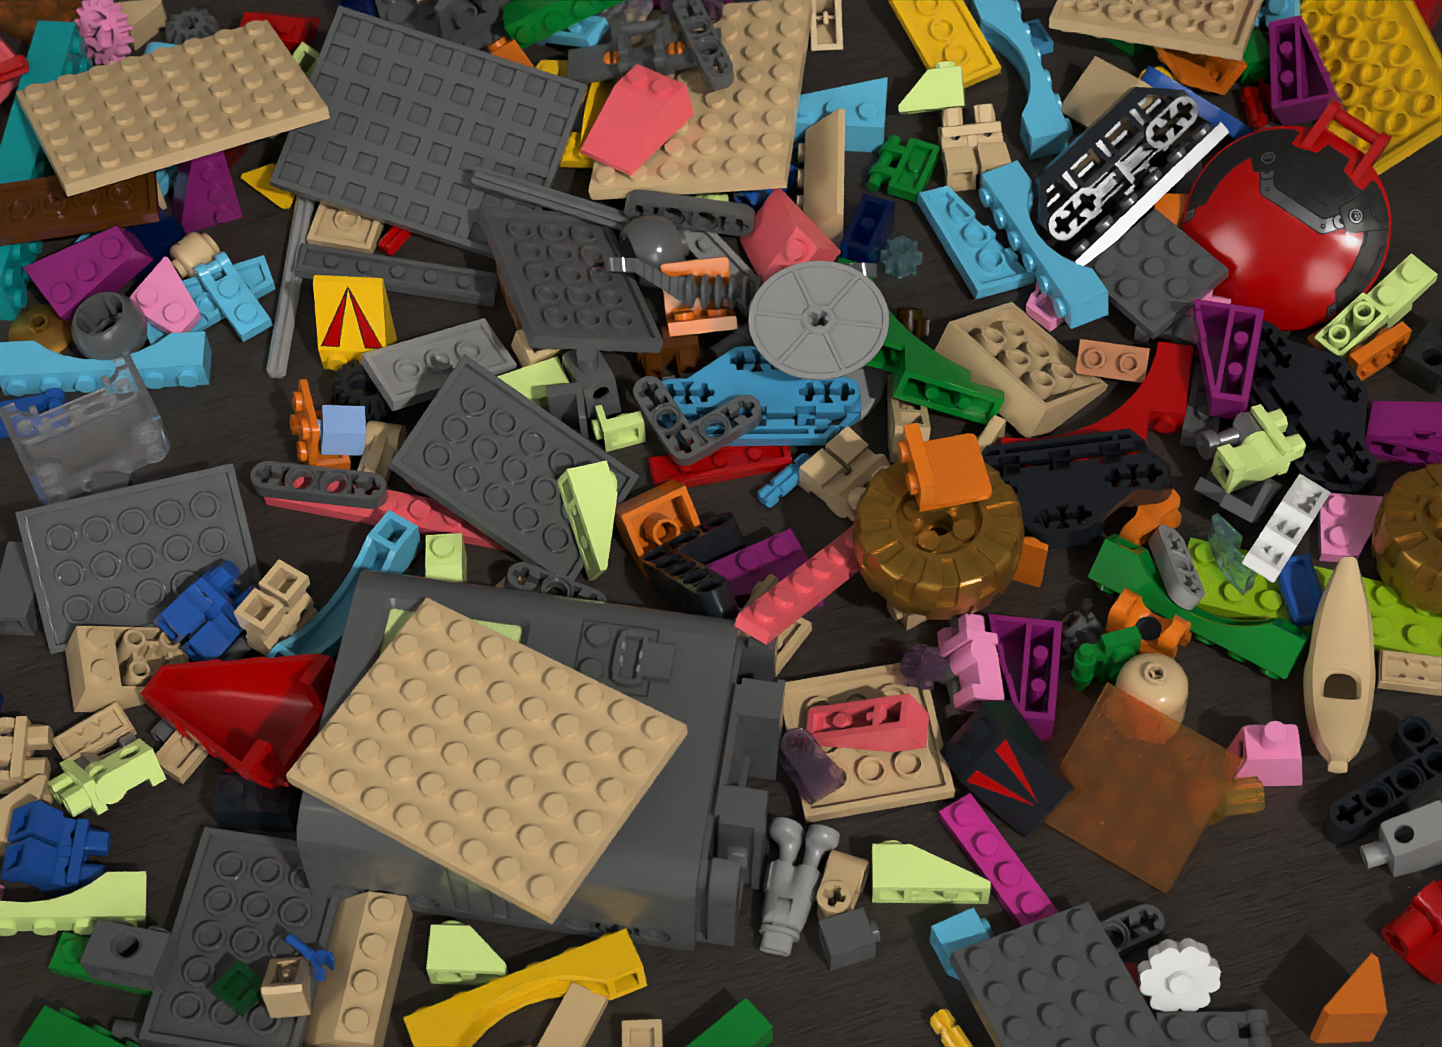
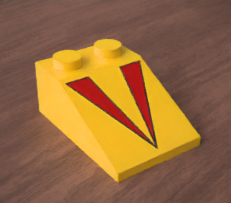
M314 275L313 288L318 350L324 369L337 371L339 368L342 370V365L348 363L352 367V361L357 360L362 365L361 358L363 353L396 344L397 337L383 278Z

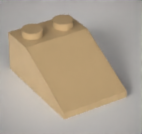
M1095 56L1063 101L1062 113L1086 129L1129 88L1153 87ZM1147 95L1146 102L1141 108L1145 110L1159 95ZM1125 117L1122 119L1123 123L1106 138L1109 142L1125 128H1128L1130 131L1134 129ZM1160 128L1152 129L1154 135Z

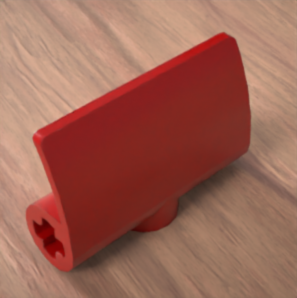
M1442 878L1437 882L1433 880L1410 901L1409 906L1384 926L1381 931L1383 938L1390 948L1415 971L1434 985H1439L1442 982Z

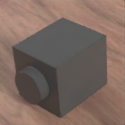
M863 907L818 922V937L831 971L875 957L876 942L881 941L880 933L875 920H868Z

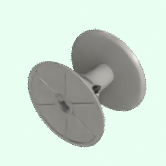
M808 261L794 264L780 270L765 281L752 300L748 318L750 335L759 353L768 363L774 366V370L778 369L797 378L830 380L847 377L855 380L860 388L862 404L860 420H862L880 401L887 381V371L866 365L880 351L889 328V311L885 298L879 288L860 271L847 265L830 261ZM757 365L758 372L761 371L760 365ZM825 395L826 403H830L829 395ZM808 397V401H813V397ZM843 397L842 401H847L848 397ZM833 420L830 422L831 425H839L843 420Z

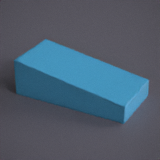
M1039 19L1024 22L1028 23L1031 32V42L1033 46L1039 48L1040 54L1044 55L1053 52V40Z

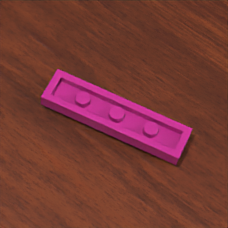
M971 793L939 811L938 819L979 875L990 881V890L1018 928L1059 913Z

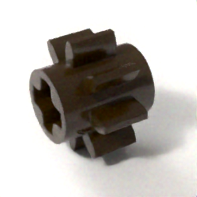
M897 307V316L895 317L908 331L920 341L921 335L929 336L930 319L929 317H922V308Z

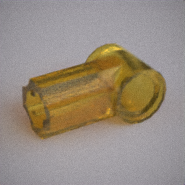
M1206 776L1192 779L1183 786L1192 824L1196 826L1213 825L1222 821L1226 816L1264 811L1265 792L1262 781L1258 779V776L1219 782L1214 777Z

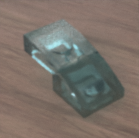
M1216 513L1211 517L1207 534L1209 545L1218 566L1230 583L1243 596L1253 588L1257 572L1242 564L1245 556L1239 552L1243 536Z

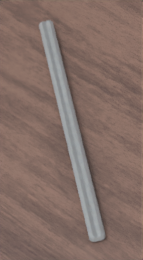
M299 195L296 196L266 367L268 376L271 378H283L286 375L302 283L301 277H295V266L302 243L308 244L306 238L311 228L315 206L314 200Z

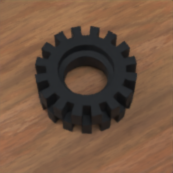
M352 361V367L346 363L342 365V370L338 368L333 379L331 404L365 406L366 425L369 419L379 421L380 417L383 420L387 418L388 412L390 413L391 409L364 367L359 364V361ZM363 389L373 393L374 395L363 396L353 392L352 390Z

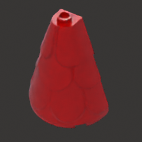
M314 653L272 658L256 657L231 661L215 659L162 665L142 690L141 695L148 706L181 735L197 742L210 755L221 759L244 779L272 789L278 786L289 787L292 784L289 783L286 774L318 735L335 664L331 656Z

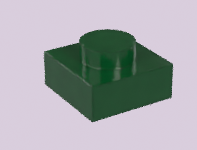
M237 960L211 988V992L214 997L243 1018L262 997L261 986L264 979Z

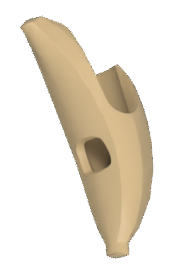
M1351 556L1339 559L1320 599L1314 619L1310 650L1303 677L1305 713L1309 732L1319 754L1328 762V771L1333 773H1346L1348 762L1358 754L1368 730L1375 690L1376 669L1372 617L1358 561Z

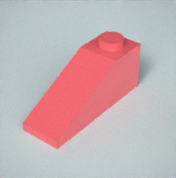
M909 693L811 707L808 710L805 742L808 745L883 752L926 748L929 713Z

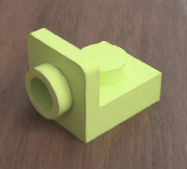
M602 404L595 406L596 419L591 420L592 430L596 440L602 439L606 452L646 442L645 424L641 411L630 414L623 413L614 418L606 419Z

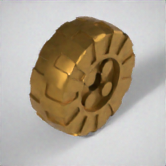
M898 458V461L888 468L884 469L882 467L867 483L866 493L863 498H859L852 527L855 558L860 565V573L873 593L877 591L887 600L889 606L908 615L909 613L926 616V619L935 620L952 619V616L964 613L970 615L990 605L993 597L998 592L1003 593L1010 584L1021 559L1024 544V524L1018 497L1012 486L1004 483L997 470L984 462L992 487V495L989 499L920 512L915 495H910L906 480L908 469L906 463L902 464L900 458Z
M1442 462L1428 464L1423 469L1413 473L1409 471L1393 483L1390 493H1385L1380 503L1372 532V557H1376L1377 572L1387 587L1391 586L1402 596L1401 599L1419 610L1425 609L1439 614V617H1442Z

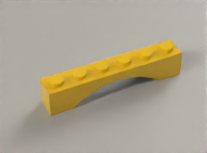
M625 928L617 932L606 933L598 940L583 946L571 947L562 954L543 962L531 963L525 969L508 976L496 977L489 981L488 984L473 990L456 993L450 999L433 1006L421 1007L413 1014L403 1017L414 1047H472L490 1027L506 1015L526 1005L545 999L564 997L572 982L592 990L588 993L605 996L611 1001L646 987L647 981L643 964Z

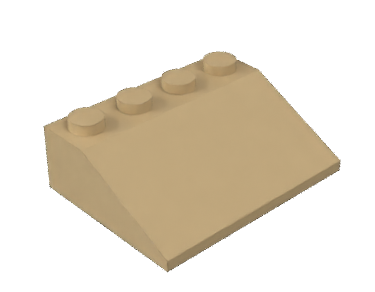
M1013 302L949 322L934 350L952 362L970 370L971 382L1004 391L1005 400L998 414L1004 417L1015 427L1020 435L1026 438H1037L1052 432L1106 391L1108 387L1097 376L1077 374L1075 371L1077 358Z

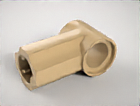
M369 420L366 426L364 453L357 471L380 474L387 485L392 471L387 466L406 440V427L404 425Z

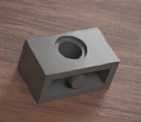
M114 919L112 922L97 920L80 963L93 980L164 994L180 954V949L172 938L171 933L163 928L150 926L148 929L138 928L120 919ZM138 949L136 953L129 957H126L129 952Z

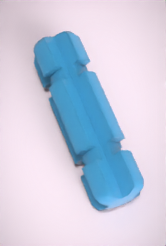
M807 453L800 454L793 460L795 464L790 463L770 480L771 485L765 484L758 490L757 498L759 502L766 508H770L779 501V496L784 497L799 484V467L811 457Z

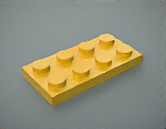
M888 0L927 70L936 69L935 63L954 61L955 67L961 66L963 69L964 89L1000 74L1001 65L963 0Z

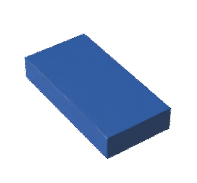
M1309 553L1290 556L1276 580L1290 622L1299 627L1313 625L1323 592Z

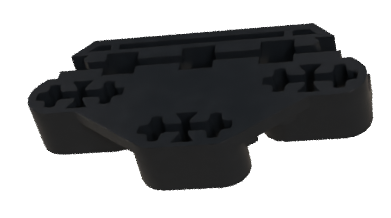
M1149 87L1129 88L1034 177L1033 196H1038L1037 225L1042 236L1049 240H1067L1074 236L1085 224L1099 223L1108 215L1113 217L1121 209L1119 203L1132 192L1137 194L1139 192L1138 189H1142L1145 186L1143 180L1156 169L1161 171L1167 165L1171 144L1197 119L1198 106L1196 102L1184 90ZM1147 95H1159L1145 110L1141 108L1146 102ZM1177 113L1181 117L1172 119ZM1125 117L1134 129L1130 131L1128 128H1125L1109 142L1106 138L1123 123L1122 119ZM1161 128L1154 135V131L1152 129ZM1091 149L1100 161L1097 163L1092 159L1076 174L1073 169L1089 155L1088 151ZM1058 181L1066 193L1063 195L1061 191H1058L1047 201V193L1056 186L1054 183ZM1084 196L1083 205L1085 208L1076 209L1082 202L1079 197ZM1055 219H1064L1058 225L1061 231L1054 230L1057 226Z
M1263 321L1256 366L1262 371L1263 375L1252 382L1248 406L1251 409V407L1261 404L1266 412L1280 409L1271 396V393L1276 392L1285 406L1288 405L1291 409L1284 414L1287 417L1288 425L1283 435L1287 437L1299 434L1297 430L1302 428L1311 441L1315 442L1318 446L1306 454L1303 453L1302 457L1290 462L1298 475L1305 476L1332 493L1353 495L1370 493L1378 483L1377 462L1365 445L1366 417L1369 412L1368 392L1365 385L1343 357L1286 340L1273 323ZM1271 344V351L1269 352L1267 345ZM1279 358V364L1281 366L1277 367L1276 360ZM1338 377H1339V386H1337V380L1335 379V378H1338ZM1345 392H1347V397L1349 398V400L1347 401L1345 398ZM1346 447H1347V449H1348V456H1347V457H1346V451L1343 449V448H1346ZM1355 461H1356V468L1359 470V471H1356V472H1354V462H1355ZM1330 465L1344 485L1325 482L1321 476L1325 473L1324 466Z
M1130 428L987 446L981 452L985 463L994 469L1003 468L1004 476L1001 479L1005 484L1012 486L1018 497L1022 510L1024 529L1033 533L1034 538L1040 542L1048 544V549L1094 543L1102 534L1101 522L1118 508L1161 503L1168 499L1172 493L1173 486L1169 463L1149 450L1145 440ZM1139 452L1138 454L1122 455L1124 453ZM1103 456V464L1101 465L1099 458L1072 462L1075 459ZM1053 462L1052 471H1050L1049 464L1022 468V466ZM1133 480H1137V487H1135ZM1063 521H1066L1068 528H1065Z

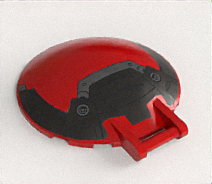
M1333 100L1328 105L1313 128L1296 125L1268 127L1244 135L1220 150L1200 172L1190 190L1184 208L1182 231L1229 269V276L1213 289V295L1229 298L1233 305L1265 309L1263 321L1273 323L1280 331L1304 330L1316 327L1335 318L1362 292L1365 294L1368 292L1379 276L1389 251L1392 223L1391 210L1383 183L1373 166L1390 143L1392 137L1384 131L1381 134L1355 118L1343 110V105L1336 100ZM1332 122L1339 123L1372 145L1371 148L1364 154L1328 130Z

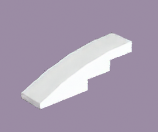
M1299 474L1244 558L1242 564L1274 583L1331 492Z

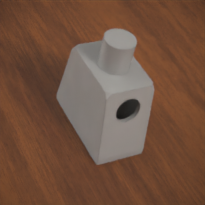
M1435 801L1382 822L1379 827V841L1360 846V852L1367 869L1387 863L1391 874L1397 877L1442 865L1441 801Z

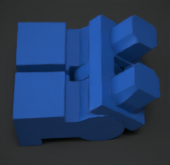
M227 560L217 567L212 565L159 614L153 622L175 644L187 635L190 639L181 649L194 662L215 660L221 656L244 630L240 627L234 611L254 588L260 589L251 584L242 593L233 584L241 574L239 568L230 560Z
M39 800L13 809L7 840L14 844L6 846L0 878L11 883L21 881L39 888L42 893L50 896L61 897L71 894L91 884L106 873L105 865L88 864L89 855L109 856L112 843L111 833L100 829H91L90 822L86 819L75 820L63 817L64 812Z

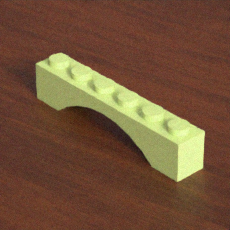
M147 871L106 872L91 884L71 894L51 900L26 903L0 900V936L15 935L17 931H33L38 935H53L58 930H74L77 934L89 935L92 934L97 920L112 922L114 919L124 920L131 923L134 927L146 929Z

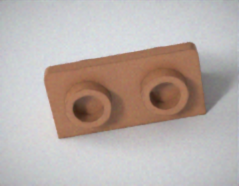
M1080 339L1075 371L1077 374L1143 383L1146 378L1150 349Z

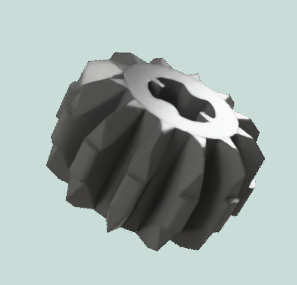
M194 6L190 11H185L181 8V13L179 15L171 14L170 22L165 24L166 41L169 44L180 45L192 38L201 39L215 35L219 29L217 20H215L214 16H210L207 9L198 11Z

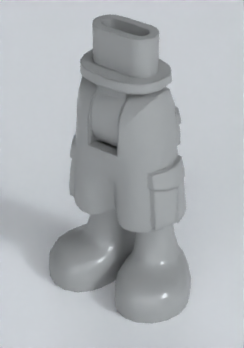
M775 817L771 820L768 831L772 839L778 844L779 859L767 866L765 881L763 882L765 897L761 918L762 925L759 930L763 935L760 950L788 957L790 956L793 942L799 941V933L807 921L812 904L817 899V891L823 879V875L818 870L819 865L825 855L838 846L840 834L835 829L825 825H810L805 839L806 849L803 863L798 867H794L797 854L803 843L805 831L794 820Z

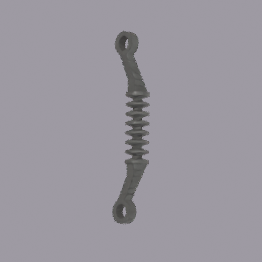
M604 258L603 272L637 273L684 303L687 308H693L696 298H700L702 308L706 309L710 298H713L716 309L721 308L723 299H727L730 309H734L737 299H741L743 309L747 310L751 299L754 298L758 289L764 283L762 275H758L755 286H752L749 276L744 275L741 285H737L735 275H730L728 284L724 285L721 274H717L714 285H710L708 275L703 274L700 284H696L694 274H688L687 277H673L660 272L637 258ZM842 263L860 271L868 278H877L878 264Z

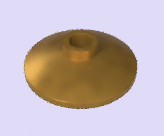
M50 303L34 305L22 311L13 320L9 329V341L34 340L46 349L62 354L74 341L71 329L72 322L61 318Z

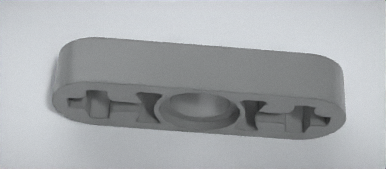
M1160 525L1149 537V547L1169 597L1178 606L1186 610H1192L1205 596L1204 588L1184 539L1173 528L1167 525Z

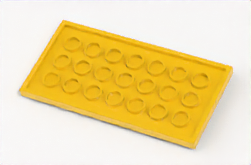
M1300 0L1301 16L1316 41L1346 111L1381 134L1384 131L1392 137L1390 143L1373 166L1378 175L1442 135V54L1414 0ZM1335 121L1328 128L1329 131L1364 154L1372 146Z

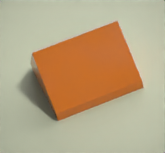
M1373 953L1369 955L1323 1008L1309 1038L1314 1043L1373 1041L1387 1014L1379 959Z

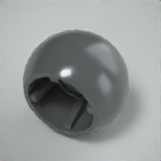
M660 214L641 215L627 223L620 232V247L625 258H637L660 272L662 264L685 261V256L689 254L688 243L683 230L680 227L676 228L670 218ZM633 273L638 285L650 288L657 287L637 273Z
M101 292L87 298L77 308L71 324L74 343L79 352L87 359L114 360L142 350L148 334L147 319L141 307L130 297L118 292Z

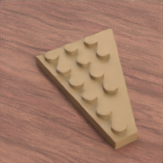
M1057 0L1050 15L1049 28L1067 33L1075 32L1092 35L1096 38L1105 37L1122 40L1127 43H1140L1156 46L1161 49L1169 48L1187 51L1191 54H1204L1220 57L1225 60L1234 59L1241 61L1263 0Z

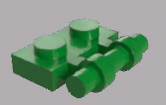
M890 135L887 142H884L878 151L879 159L877 163L871 166L867 174L869 179L866 187L870 191L876 192L880 185L886 182L889 183L887 194L916 202L918 194L924 192L941 156V146L910 138L905 147L900 145L901 139L898 136ZM899 161L896 168L889 167L891 162Z
M1137 625L1103 634L1100 637V642L1095 644L1083 643L1077 649L1073 660L1074 667L1070 676L1073 687L1077 691L1086 690L1095 677H1097L1099 683L1108 680L1116 682L1123 665L1139 653L1142 637Z

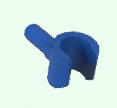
M292 933L287 936L285 941L311 963V976L317 981H325L326 972L319 965H326L329 969L334 970L335 960L333 954L327 950L315 951Z

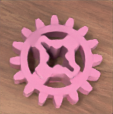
M83 0V7L76 10L80 18L74 19V22L80 28V36H83L85 39V47L88 50L87 56L89 58L95 57L96 65L104 64L107 66L110 61L115 63L121 62L122 59L126 58L125 55L131 54L132 51L128 44L134 42V39L129 36V31L133 30V26L127 24L128 13L122 14L120 12L122 4H114L113 0Z

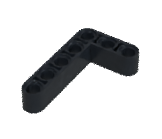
M733 513L718 514L652 549L642 557L641 560L656 593L688 613L733 620L740 613L727 579L705 566L746 548V543Z

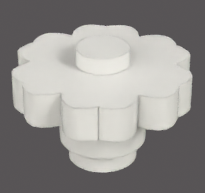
M1191 938L1183 939L1181 942L1171 939L1163 940L1159 945H1155L1148 950L1149 960L1143 961L1138 965V984L1141 993L1149 997L1152 1008L1162 1012H1177L1180 1008L1184 1012H1196L1199 1008L1205 1007L1210 1003L1209 993L1220 988V969L1217 960L1210 957L1205 944L1197 943Z

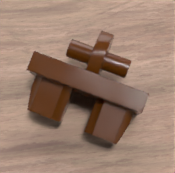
M668 325L661 326V337L664 343L660 353H637L639 371L643 370L645 377L653 376L659 380L664 376V368L677 366L678 376H680L682 373L696 372L697 364L700 363L698 335L670 337Z

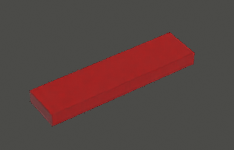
M724 446L689 466L676 464L669 454L648 458L654 488L672 479L689 488L782 471L790 463L793 464L789 446Z

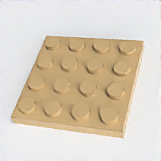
M922 659L785 683L783 722L805 823L954 798L955 789L949 765L939 752L944 744ZM909 693L929 713L926 748L883 752L808 745L805 742L808 710L811 707Z

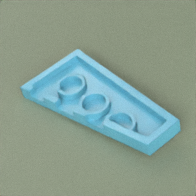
M949 186L918 194L916 202L974 299L1035 283L1036 276L1034 273H1029L1017 261L1018 255L1010 247L1005 249L995 239L996 233L988 225L984 226L974 218L976 213Z
M264 255L233 265L256 299L275 290ZM221 271L212 277L216 282L225 277V275ZM197 276L182 281L202 317L190 332H201L225 318ZM147 322V337L150 346L168 335Z

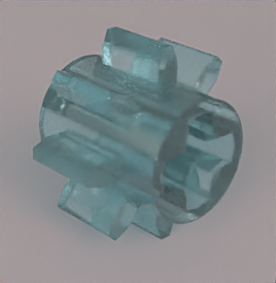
M902 235L893 240H887L886 249L881 250L880 262L885 263L886 274L891 273L901 279L910 274H916V266L922 264L923 252L918 251V241H912Z

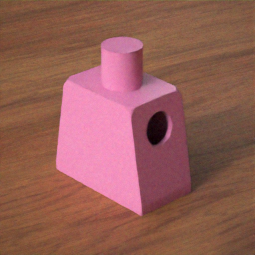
M1272 721L1267 725L1243 726L1226 750L1229 787L1302 786L1300 740L1298 726L1294 724Z

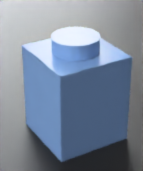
M322 405L321 419H317L320 431L321 455L362 456L366 439L365 406Z

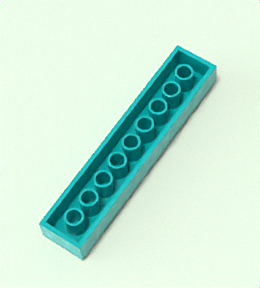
M38 20L26 59L30 63V71L21 75L17 91L23 90L31 84H44L55 81L60 76L66 74L76 75L83 73L93 67L92 59L87 56L85 51V39L83 36H80L76 22ZM17 94L15 95L0 145V184L56 175L19 104ZM43 240L0 246V320L13 321L21 313V309L26 307L29 281L33 280L23 267L34 263L37 254H41Z

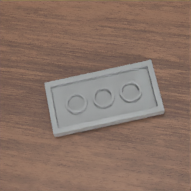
M485 318L363 353L361 358L362 366L392 411L434 399L464 354L496 376L515 371L517 366Z

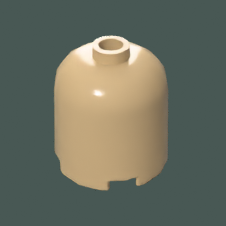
M1151 652L1136 655L1123 665L1111 696L1110 717L1115 728L1125 738L1132 739L1134 737L1139 740L1148 741L1149 744H1157L1169 740L1178 732L1185 716L1188 699V678L1182 666L1171 657Z

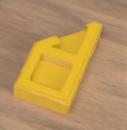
M275 163L242 174L241 179L282 209H290L296 194L271 187L270 179L276 167Z

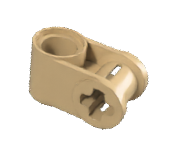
M837 850L831 851L826 863L823 879L817 891V916L819 921L854 910L858 897L862 893L868 878L870 860Z

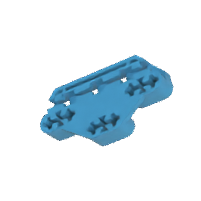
M756 346L735 347L687 379H666L661 381L689 424L741 395H751L759 401L762 410L760 424L755 429L725 446L826 445L847 426L851 427L861 419V394L859 385L855 380L847 377L830 380H807L788 375L778 369L774 370V366L762 357ZM757 365H760L761 367L760 372H758ZM654 392L655 408H656V407L659 405V403L657 402V398H656V395H655V392ZM825 395H829L830 403H826ZM686 396H689L691 404H688ZM808 397H813V401H808ZM843 397H848L847 401H842ZM745 407L739 410L740 415H745L746 418L752 416L751 410L748 411ZM664 414L659 418L658 422L665 428H670L674 426L673 422L677 421V417L673 414ZM729 420L731 428H734V420ZM833 420H843L839 425H831L830 422ZM720 423L710 424L706 429V434L712 438L720 437L725 432V427ZM677 435L676 438L679 439L684 445H686L682 440L681 435Z

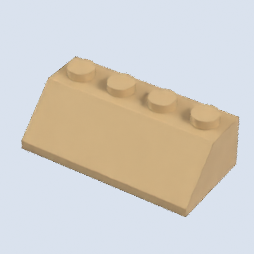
M837 109L805 130V143H799L798 163H804V169H798V189H804V195H797V206L841 250L839 254L843 256L845 109Z
M368 891L340 901L328 951L334 956V970L329 969L326 965L323 967L326 972V980L319 983L302 1047H383L413 915L407 896Z

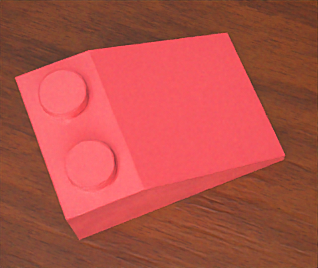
M636 64L615 84L581 148L582 154L631 176L694 115L686 84Z
M781 188L772 191L755 215L753 231L749 235L739 238L757 275H762L764 282L775 273L794 264L808 261L834 262L841 252Z

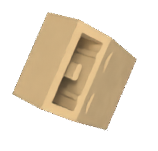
M76 626L65 648L74 712H99L116 701L122 709L147 704L141 692L162 665L189 663V656L181 649L186 643V638L184 637L175 644L159 627Z

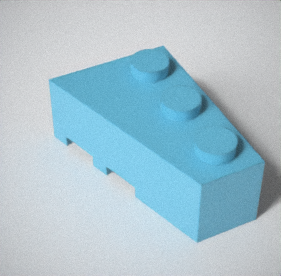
M888 77L800 95L793 148L798 149L799 143H805V130L837 109H845V151L878 153L881 145L884 143Z

